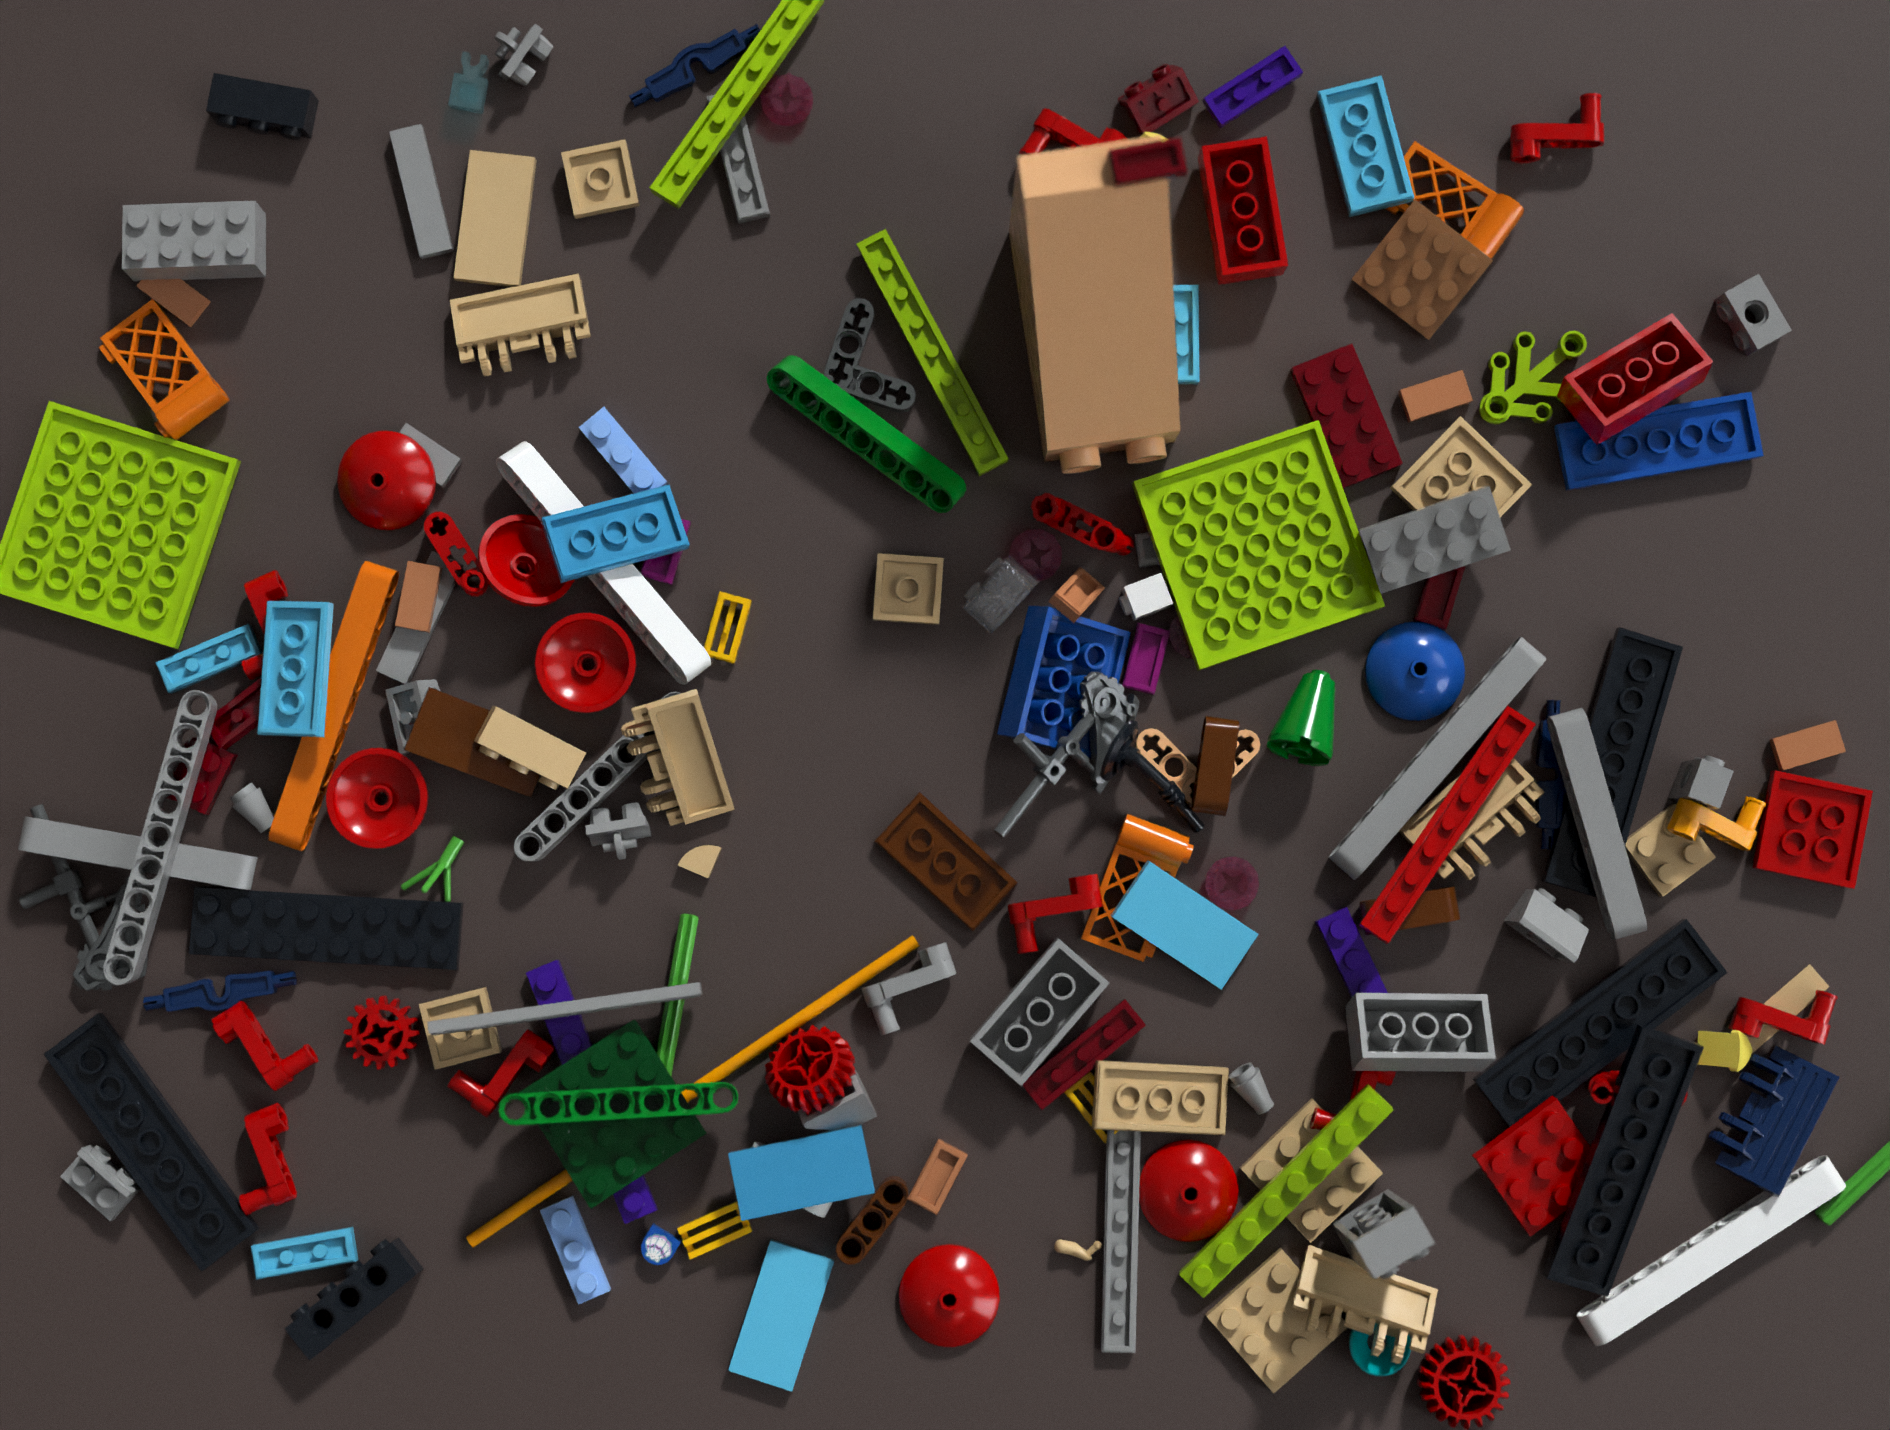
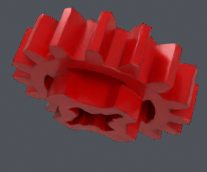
M387 995L380 996L378 1004L373 997L366 999L367 1008L361 1004L356 1005L354 1008L358 1015L348 1016L346 1019L353 1026L350 1029L344 1030V1034L352 1035V1040L345 1044L346 1048L355 1046L357 1050L352 1057L354 1059L362 1056L365 1057L363 1064L365 1067L370 1066L376 1061V1068L378 1070L385 1067L386 1061L391 1068L397 1066V1057L407 1060L409 1055L406 1049H415L417 1047V1044L411 1041V1037L420 1035V1031L412 1029V1024L416 1023L418 1018H409L407 1016L411 1007L405 1006L400 1009L399 998L393 999L388 1004ZM382 1010L393 1013L398 1017V1020L394 1021L386 1017L385 1012H382ZM366 1018L368 1024L364 1033H361V1027ZM394 1027L384 1037L370 1038V1035L375 1034L380 1028ZM403 1031L402 1041L397 1048L396 1039L399 1033ZM370 1044L376 1047L382 1055L373 1053L365 1045Z

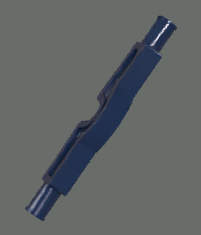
M755 24L741 33L733 29L708 44L698 43L686 47L676 55L671 65L646 78L645 87L629 95L633 105L637 108V106L651 98L655 102H659L676 92L693 86L696 79L690 65L695 61L700 62L709 74L716 73L729 62L746 52V45L753 42L760 32L759 26Z
M1546 700V720L1539 723L1536 765L1547 769L1550 768L1555 772L1554 780L1536 782L1544 791V794L1535 801L1536 811L1541 818L1535 824L1537 828H1542L1540 849H1553L1555 829L1560 827L1563 815V796L1566 794L1547 725V718L1549 716L1560 714L1561 700Z
M272 970L251 974H231L225 977V993L222 997L217 996L211 979H202L182 986L165 988L161 995L144 997L143 1003L157 1001L154 1004L144 1005L146 1011L166 1008V1011L171 1012L201 1007L210 1011L227 1010L246 998L275 994L279 987L296 985L297 979L283 981V979L296 977L294 971L276 975Z

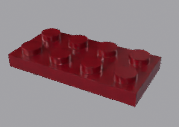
M1353 343L1290 369L1311 422L1319 420L1343 489L1403 464Z

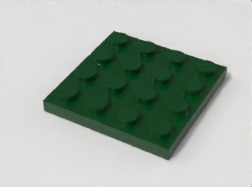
M634 1019L519 1093L675 1085L676 1083ZM651 1092L644 1098V1106L649 1111H659L664 1105L663 1097L657 1092ZM680 1093L678 1098L680 1106L690 1110L691 1107L683 1094ZM623 1094L614 1095L609 1103L610 1109L617 1114L626 1112L630 1105L629 1099ZM582 1096L575 1103L576 1112L582 1116L591 1114L595 1108L594 1100L589 1096ZM554 1098L545 1099L540 1107L542 1115L547 1118L555 1117L560 1111L559 1102ZM696 1115L539 1125L590 1209L707 1134Z

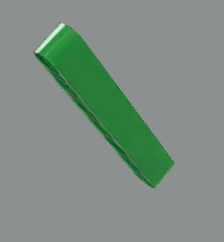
M795 355L786 356L767 373V385L776 395L937 513L949 512L965 495L966 484L957 473L801 358Z
M727 1082L516 1093L503 1098L499 1105V1114L504 1122L514 1126L711 1115L730 1112L738 1103L739 1096L736 1088ZM725 1088L731 1093L732 1102L728 1107L721 1108L713 1102V1094L717 1089ZM686 1090L695 1092L698 1097V1104L690 1110L682 1108L678 1101L680 1093ZM651 1092L661 1094L664 1099L662 1109L656 1112L647 1110L644 1106V1098L647 1094ZM617 1094L625 1095L630 1102L628 1110L621 1114L614 1113L609 1106L611 1098ZM582 1096H589L595 1103L593 1112L587 1116H582L575 1110V1103ZM548 1098H554L560 1104L559 1113L552 1118L543 1116L540 1110L542 1102ZM513 1100H520L525 1106L524 1115L517 1120L508 1118L505 1111L508 1103Z

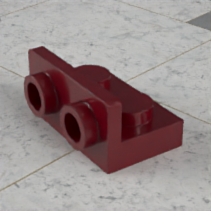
M1163 64L1151 72L1152 77L1145 82L1137 81L1124 89L1125 94L1117 99L1121 106L1127 108L1140 135L1144 132H1153L1199 102L1182 67Z
M192 737L190 741H186L184 746L186 748L192 747L196 743L197 737ZM208 741L189 808L204 815H209L238 756L237 754L225 749H219L218 745ZM180 762L176 771H173V776L177 781L182 780L187 775V767L183 762ZM174 795L166 797V799L177 801Z

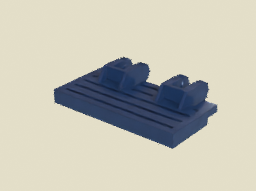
M1775 1046L1769 1058L1770 1060L1756 1054H1752L1749 1059L1753 1066L1777 1077L1773 1085L1751 1073L1742 1072L1739 1077L1745 1084L1768 1095L1767 1098L1751 1092L1739 1118L1753 1124V1126L1725 1112H1721L1718 1117L1724 1125L1747 1135L1743 1144L1719 1131H1711L1709 1138L1738 1154L1737 1157H1734L1722 1150L1715 1164L1779 1198L1840 1077Z

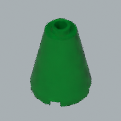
M1312 670L1311 673H1305L1302 676L1268 736L1267 748L1271 752L1284 759H1288L1289 754L1299 757L1298 763L1304 765L1326 766L1329 764V760L1331 761L1333 756L1335 682L1330 678V674L1321 670Z

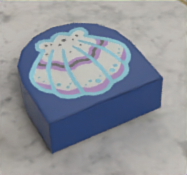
M653 1223L643 1239L641 1253L649 1263L662 1265L673 1257L682 1240Z

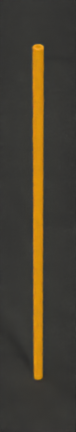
M913 935L694 1083L721 1081L776 1044V1042L785 1038L787 1033H792L920 946ZM691 1090L682 1092L687 1102L697 1097L696 1093ZM565 1169L466 1236L468 1243L474 1248L573 1180Z

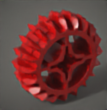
M811 1025L808 1032L799 1027L798 1034L795 1036L787 1033V1041L784 1043L776 1042L778 1051L769 1052L771 1062L765 1064L767 1072L765 1080L770 1088L771 1095L777 1099L781 1106L784 1108L789 1107L795 1113L802 1109L803 1112L809 1114L813 1107L822 1112V1107L826 1103L834 1106V1098L836 1096L844 1097L843 1087L852 1086L850 1077L856 1074L853 1065L855 1057L852 1051H850L851 1047L839 1033L836 1031L831 1032L825 1026L818 1030L817 1027Z
M1458 1335L1457 1345L1454 1344L1450 1337L1445 1338V1349L1437 1343L1433 1345L1434 1350L1437 1352L1434 1358L1428 1353L1424 1355V1358L1430 1363L1429 1367L1419 1366L1418 1370L1427 1376L1417 1380V1384L1420 1387L1427 1388L1419 1394L1420 1398L1423 1401H1429L1426 1409L1430 1413L1437 1411L1436 1419L1443 1422L1448 1418V1425L1452 1428H1455L1460 1421L1461 1426L1467 1430L1472 1419L1477 1427H1482V1416L1485 1415L1492 1421L1495 1417L1490 1411L1494 1407L1499 1411L1503 1410V1405L1498 1402L1499 1397L1503 1399L1509 1398V1393L1501 1389V1387L1511 1384L1508 1377L1501 1376L1508 1371V1367L1504 1363H1498L1502 1358L1500 1353L1497 1351L1490 1353L1492 1346L1487 1342L1480 1346L1477 1337L1472 1336L1468 1345L1466 1337L1463 1335ZM1465 1356L1464 1359L1460 1358L1458 1366L1454 1369H1444L1453 1359ZM1477 1358L1482 1360L1487 1368L1488 1384L1477 1379V1367L1475 1366ZM1467 1377L1474 1384H1463L1460 1387L1452 1379L1458 1381L1459 1379L1465 1380ZM1439 1380L1451 1386L1450 1397L1453 1399L1451 1406L1444 1403L1440 1396ZM1483 1395L1477 1403L1463 1407L1467 1406L1472 1396Z

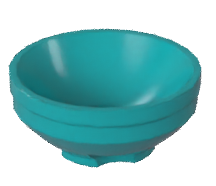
M1351 1330L1349 1337L1351 1356L1355 1363L1366 1373L1374 1376H1388L1399 1371L1408 1361L1411 1349H1409L1410 1335L1407 1337L1401 1363L1396 1364L1391 1362V1354L1395 1342L1394 1337L1386 1335V1344L1380 1356L1376 1357L1371 1355V1349L1367 1344L1369 1335Z

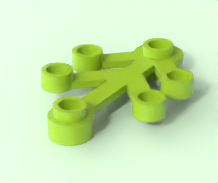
M1528 331L1520 332L1513 340V347L1517 351L1514 385L1505 392V370L1510 365L1509 356L1504 352H1496L1488 360V367L1492 371L1490 393L1486 394L1479 404V412L1482 418L1490 424H1501L1510 416L1532 418L1534 422L1539 424L1548 421L1553 414L1552 407L1548 403L1539 402L1536 405L1514 403V401L1522 394L1556 397L1560 401L1557 394L1561 384L1538 381L1566 358L1575 359L1579 357L1587 347L1585 336L1578 331L1565 333L1557 343L1558 348L1529 371L1531 349L1535 345V338ZM1520 337H1525L1528 339V347H1522L1520 345ZM1567 341L1575 345L1574 352H1570L1565 348ZM1494 358H1501L1504 361V367H1496ZM1491 403H1497L1500 406V413L1495 414L1490 410ZM1541 407L1546 410L1547 415L1545 418H1540L1537 415V408Z

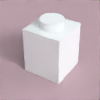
M1162 573L1123 587V596L1119 597L1124 614L1126 616L1131 614L1133 621L1167 609L1173 604Z

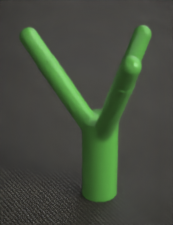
M452 836L439 860L403 883L401 889L406 890L430 875L421 888L422 893H427L443 871L444 902H450L451 865L465 842Z

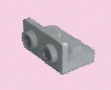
M435 679L416 680L385 690L398 750L401 754L411 753L403 749L428 687L441 691Z
M93 1145L82 1147L77 1152L79 1156L60 1177L103 1216L112 1221L129 1204L141 1188L135 1183L136 1181L128 1170L124 1168L119 1169L110 1161L111 1155L105 1149L97 1145L95 1147Z

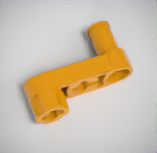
M1746 796L1735 823L1699 803L1679 798L1667 829L1670 833L1691 841H1695L1700 829L1728 845L1740 850L1750 851L1758 833L1755 831L1763 809L1766 807V803Z

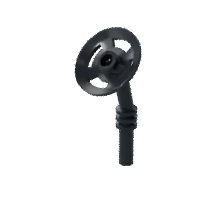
M1135 720L1128 721L1118 732L1107 751L1101 768V779L1109 781L1126 765L1130 768L1135 766L1159 789L1158 794L1163 797V800L1167 802L1170 808L1176 809L1194 833L1201 831L1204 828V823L1195 812L1191 811V807L1184 800L1185 794L1181 792V789L1174 781H1169L1136 748L1138 722Z

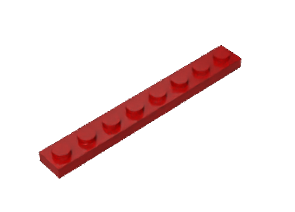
M1509 706L1504 709L1359 924L1360 927L1385 944L1391 941L1536 725L1534 722Z

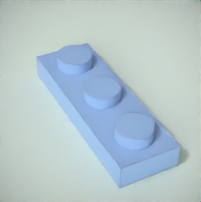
M605 407L601 408L579 427L633 493L668 484Z
M570 1196L540 1210L578 1305L609 1292L611 1287L574 1197Z

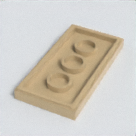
M470 150L453 277L455 281L505 287L521 285L537 162L535 157Z
M1096 1060L1092 1128L1100 1130L1225 1135L1229 1068Z

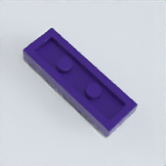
M1283 46L1205 96L1202 102L1219 128H1222L1300 78L1303 71L1287 47Z
M1341 908L1316 920V925L1351 998L1355 993H1388L1348 908Z

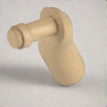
M1061 1239L1057 1240L1054 1245L1056 1252L1072 1255L1085 1261L1092 1260L1091 1255L1102 1247L1100 1241H1095L1088 1250H1085L1076 1242Z

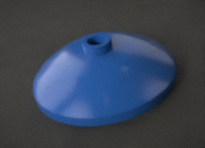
M1406 622L1388 629L1376 639L1367 655L1365 679L1371 696L1384 711L1403 720L1421 721L1440 715L1456 701L1464 684L1465 665L1459 647L1446 632L1427 623ZM1417 663L1424 666L1425 672L1423 675L1415 673L1414 666Z

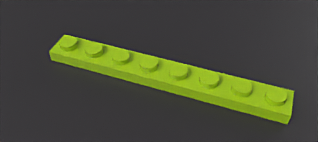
M782 0L649 187L652 194L675 208H680L821 8L824 0Z
M886 229L857 243V249L978 475L981 476L1008 462V456Z
M1367 1084L1179 1271V1275L1204 1299L1393 1111V1107Z

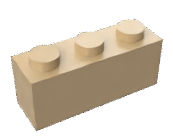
M496 706L491 707L474 742L481 745L478 750L479 752L497 760L499 754L510 759L509 767L525 775L528 774L529 770L541 775L538 782L554 790H557L559 785L568 789L586 755V752Z

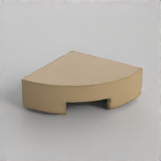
M714 845L696 847L681 858L678 866L703 877L710 878L722 848Z

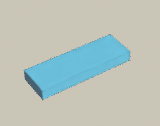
M1173 285L1178 384H1199V285Z
M246 624L156 662L167 692L172 694L242 664L243 660L261 654L262 650L252 626Z
M353 1227L251 1246L256 1280L352 1263L359 1260Z

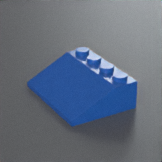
M1028 606L997 734L1015 739L1018 734L1024 733L1033 744L1057 750L1058 740L1062 736H1068L1082 718L1080 714L1082 708H1079V700L1082 699L1080 683L1084 681V677L1092 671H1097L1107 675L1108 678L1110 676L1116 678L1119 684L1131 632L1081 616L1073 623L1055 608L1049 606ZM1088 731L1079 743L1080 750L1090 758L1091 750Z

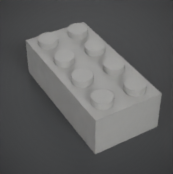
M256 201L123 205L122 270L134 282L155 279L198 280L266 277V214Z
M1484 486L1359 529L1381 594L1511 550L1490 486Z
M1056 938L969 1040L1022 1086L1109 985V982L1059 938Z
M1355 993L1345 1006L1352 1071L1484 1072L1496 1059L1487 994Z
M1389 1189L1331 1223L1351 1259L1374 1279L1379 1276L1381 1279H1386L1399 1271L1398 1265L1408 1259L1413 1262L1423 1258L1430 1252L1428 1248L1435 1244L1414 1206Z

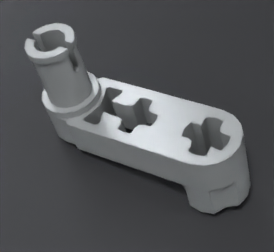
M946 942L918 951L922 968L861 989L867 1007L872 1009L880 1036L900 1029L890 1002L893 1000V996L957 974Z

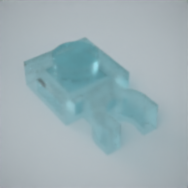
M463 51L461 63L464 71L463 74L454 73L448 105L451 109L483 114L489 82L487 78H482L481 76L488 68L489 58L487 55H481L479 64L471 66L469 65L471 55L469 52Z

